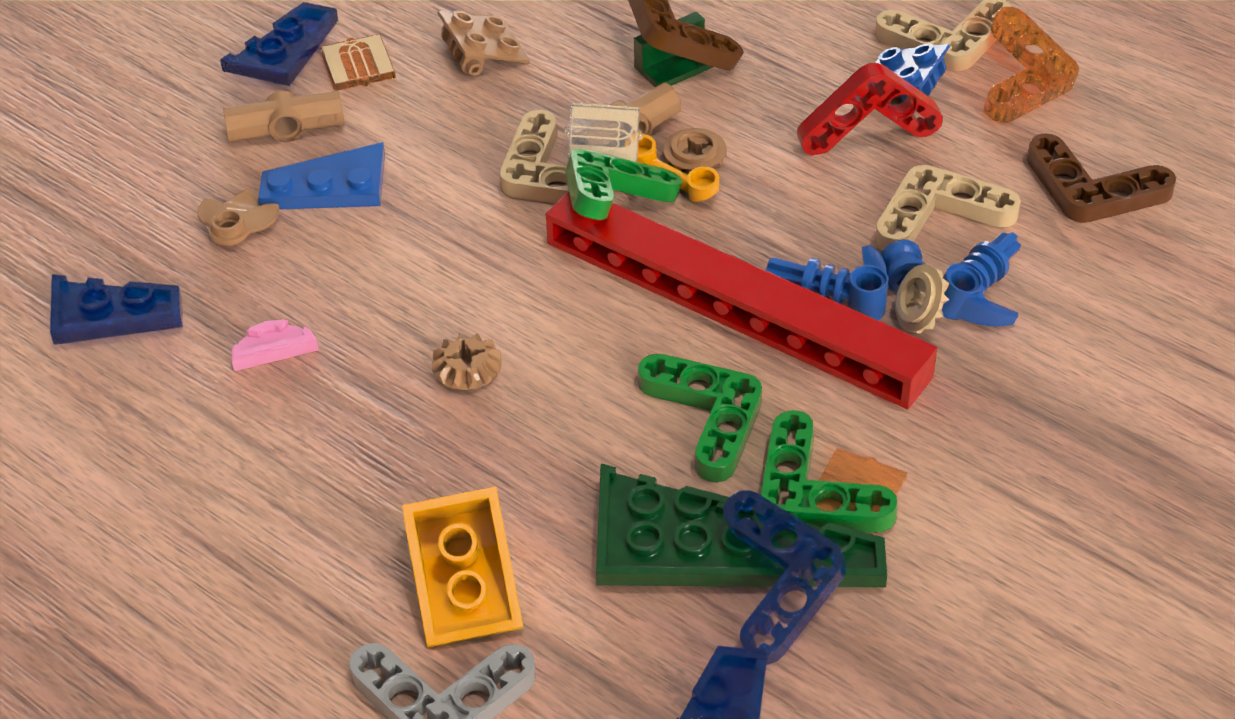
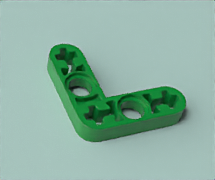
M573 149L565 170L573 209L585 217L596 220H603L608 217L614 200L613 190L661 202H674L682 184L681 177L670 170L586 149Z
M651 354L644 357L638 365V385L644 394L711 411L695 450V469L697 474L709 482H722L732 477L761 408V382L755 376L670 355ZM678 377H680V383H677ZM696 380H704L711 386L705 390H694L688 385ZM741 393H745L741 401V407L736 406L735 398H738ZM730 421L737 423L741 428L735 432H724L717 426L722 422ZM717 447L722 448L723 457H719L717 462H711L715 458Z
M790 410L780 413L775 418L772 425L761 491L763 512L779 516L780 511L797 514L798 521L819 527L831 523L862 532H884L895 525L898 518L897 496L891 489L872 484L808 480L814 445L813 420L808 414L802 411ZM791 430H797L795 445L788 444V436ZM784 461H793L800 465L796 471L788 473L781 472L776 468L778 464ZM781 489L788 490V499L785 505H778ZM825 499H833L840 502L842 506L834 511H823L817 507V504ZM850 503H855V511H850ZM873 506H881L880 512H873L871 510Z

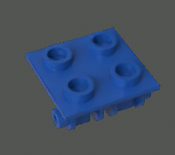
M927 43L908 49L893 47L883 51L875 63L884 65L929 96L937 85L939 78L946 71L943 57L950 48V45L933 46ZM899 95L903 103L907 99V95Z

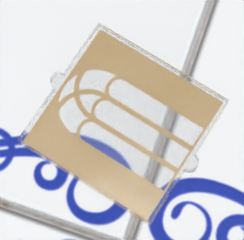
M571 103L570 122L565 127V135L568 136L567 159H569L573 149H586L637 162L638 141L642 140L643 132L639 130L640 107Z

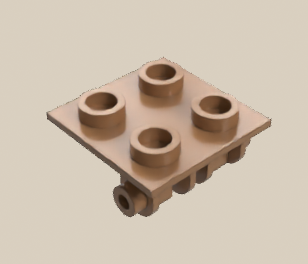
M438 11V16L444 23L441 37L447 43L455 60L460 62L461 69L466 75H479L482 72L486 58L521 63L530 62L519 41L516 40L502 18L495 15H487L486 17L475 16L464 11H454V13Z

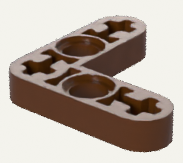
M628 0L642 37L656 49L727 71L733 70L744 54L742 47L732 38L676 20L668 0Z
M1047 133L1038 134L1029 143L1028 164L1062 212L1075 222H1093L1168 202L1173 196L1176 176L1173 171L1164 166L1150 165L1092 180L1060 137ZM1055 175H1068L1073 180H1060ZM1116 190L1123 191L1129 196L1119 197L1110 192Z

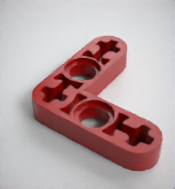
M868 63L853 73L799 125L797 137L803 151L813 156L825 154L831 150L874 109L917 137H927L937 132L942 126L943 116L935 101L884 65ZM907 95V99L902 104L897 106L889 105L896 96ZM842 105H854L847 114H835ZM917 110L918 114L923 117L916 118L914 112Z

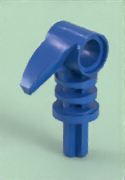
M1002 232L992 242L976 244L963 261L948 267L943 279L949 282V286L944 292L949 301L942 306L943 317L951 320L963 319L985 326H1009L1015 323L1018 318V312L991 302L983 295L988 287L1001 280L1008 273V260L1020 250L1021 244L1017 241L1018 236L1015 233L1007 234Z
M871 245L862 247L863 266L855 268L851 273H849V269L841 268L838 274H835V265L827 264L824 270H821L820 259L813 257L809 259L806 266L774 257L769 259L766 271L801 287L808 288L828 299L832 296L833 301L843 304L847 300V307L873 319L880 320L885 314L889 278L882 256Z

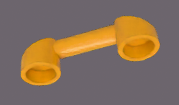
M645 134L637 135L636 162L664 168L676 173L682 179L680 189L688 193L690 201H704L719 191V174L715 169L697 167L687 175L657 159L656 142L651 136ZM635 135L630 137L633 143L635 142ZM629 139L625 142V149L631 146Z

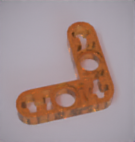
M1007 6L1000 8L994 17L991 33L1026 68L990 88L986 98L984 111L987 116L994 121L1007 123L1070 91L1078 76L1079 66L1068 53L1022 10ZM1025 46H1037L1044 53L1036 54L1030 52ZM1033 84L1037 86L1041 90V92H1029L1025 90L1022 85Z

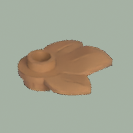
M245 189L224 204L214 199H203L198 208V217L208 227L209 236L213 242L232 246L243 241L249 233L261 231L271 226L276 221L280 210L278 204L258 206L253 193L249 189Z

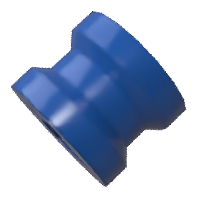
M910 240L893 242L886 246L880 254L886 265V273L889 278L888 286L894 292H898L902 280L909 271L918 265L925 264L922 261L923 256L919 245Z

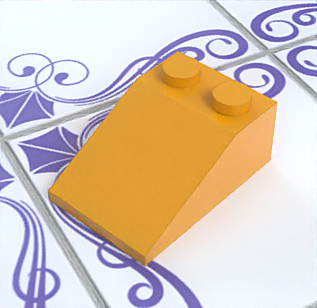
M491 487L402 505L427 648L524 629L497 488Z

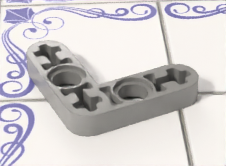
M376 643L365 644L357 648L349 660L354 686L388 719H425L423 715L426 712L428 719H493L534 685L536 679L533 654L526 647L517 644L505 645L497 649L439 695L384 645ZM368 665L375 669L381 666L383 677L386 680L385 683L382 685L381 677L374 670L364 671V668ZM509 666L515 670L521 666L522 672L516 673L510 670L505 673L504 668ZM499 682L501 688L500 690L496 686ZM400 691H413L418 695L417 700L409 706L399 707L391 703L392 697ZM472 691H482L489 696L488 701L480 707H468L462 703V698Z

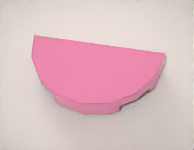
M288 320L265 321L246 330L247 336L239 341L238 345L235 344L233 346L232 364L234 371L318 351L317 339L307 327H304L303 330L300 327L289 325Z

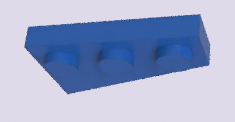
M384 142L262 171L258 196L259 205L278 204L279 209L381 206L385 161Z

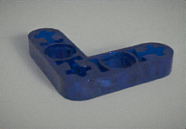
M742 490L730 496L724 505L723 514L730 531L786 568L785 572L745 621L740 630V641L747 656L753 662L769 665L777 662L784 656L842 581L846 573V562L841 548L834 541L760 494L751 490ZM753 508L757 519L764 524L762 530H760L758 523L750 518L745 517L740 522L737 513L741 509L749 512ZM782 529H791L797 533V540L791 547L779 549L771 544L776 532ZM830 556L833 566L830 569L822 566L816 572L813 561L816 558L824 561ZM811 578H813L817 589H813L808 583ZM800 591L807 596V601L803 608L795 612H788L780 607L781 600L786 593ZM774 613L783 624L788 626L784 628L779 621L775 625L770 614ZM771 631L770 634L774 643L770 646L762 643L757 648L754 636L757 633L766 636Z

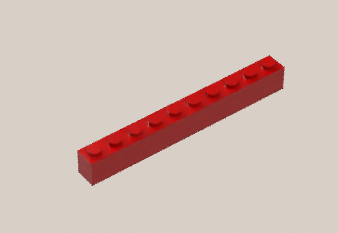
M568 191L545 213L547 244L908 410L934 378L937 355L936 346L639 215L630 209L612 203L606 219H591L577 213L573 209Z

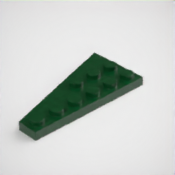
M601 463L596 586L886 587L887 563L884 537L831 523L819 527L798 521L797 514L780 511L779 516L756 510L755 503L690 486H685L679 490L659 485L655 477L640 474L638 479L617 474L616 467Z

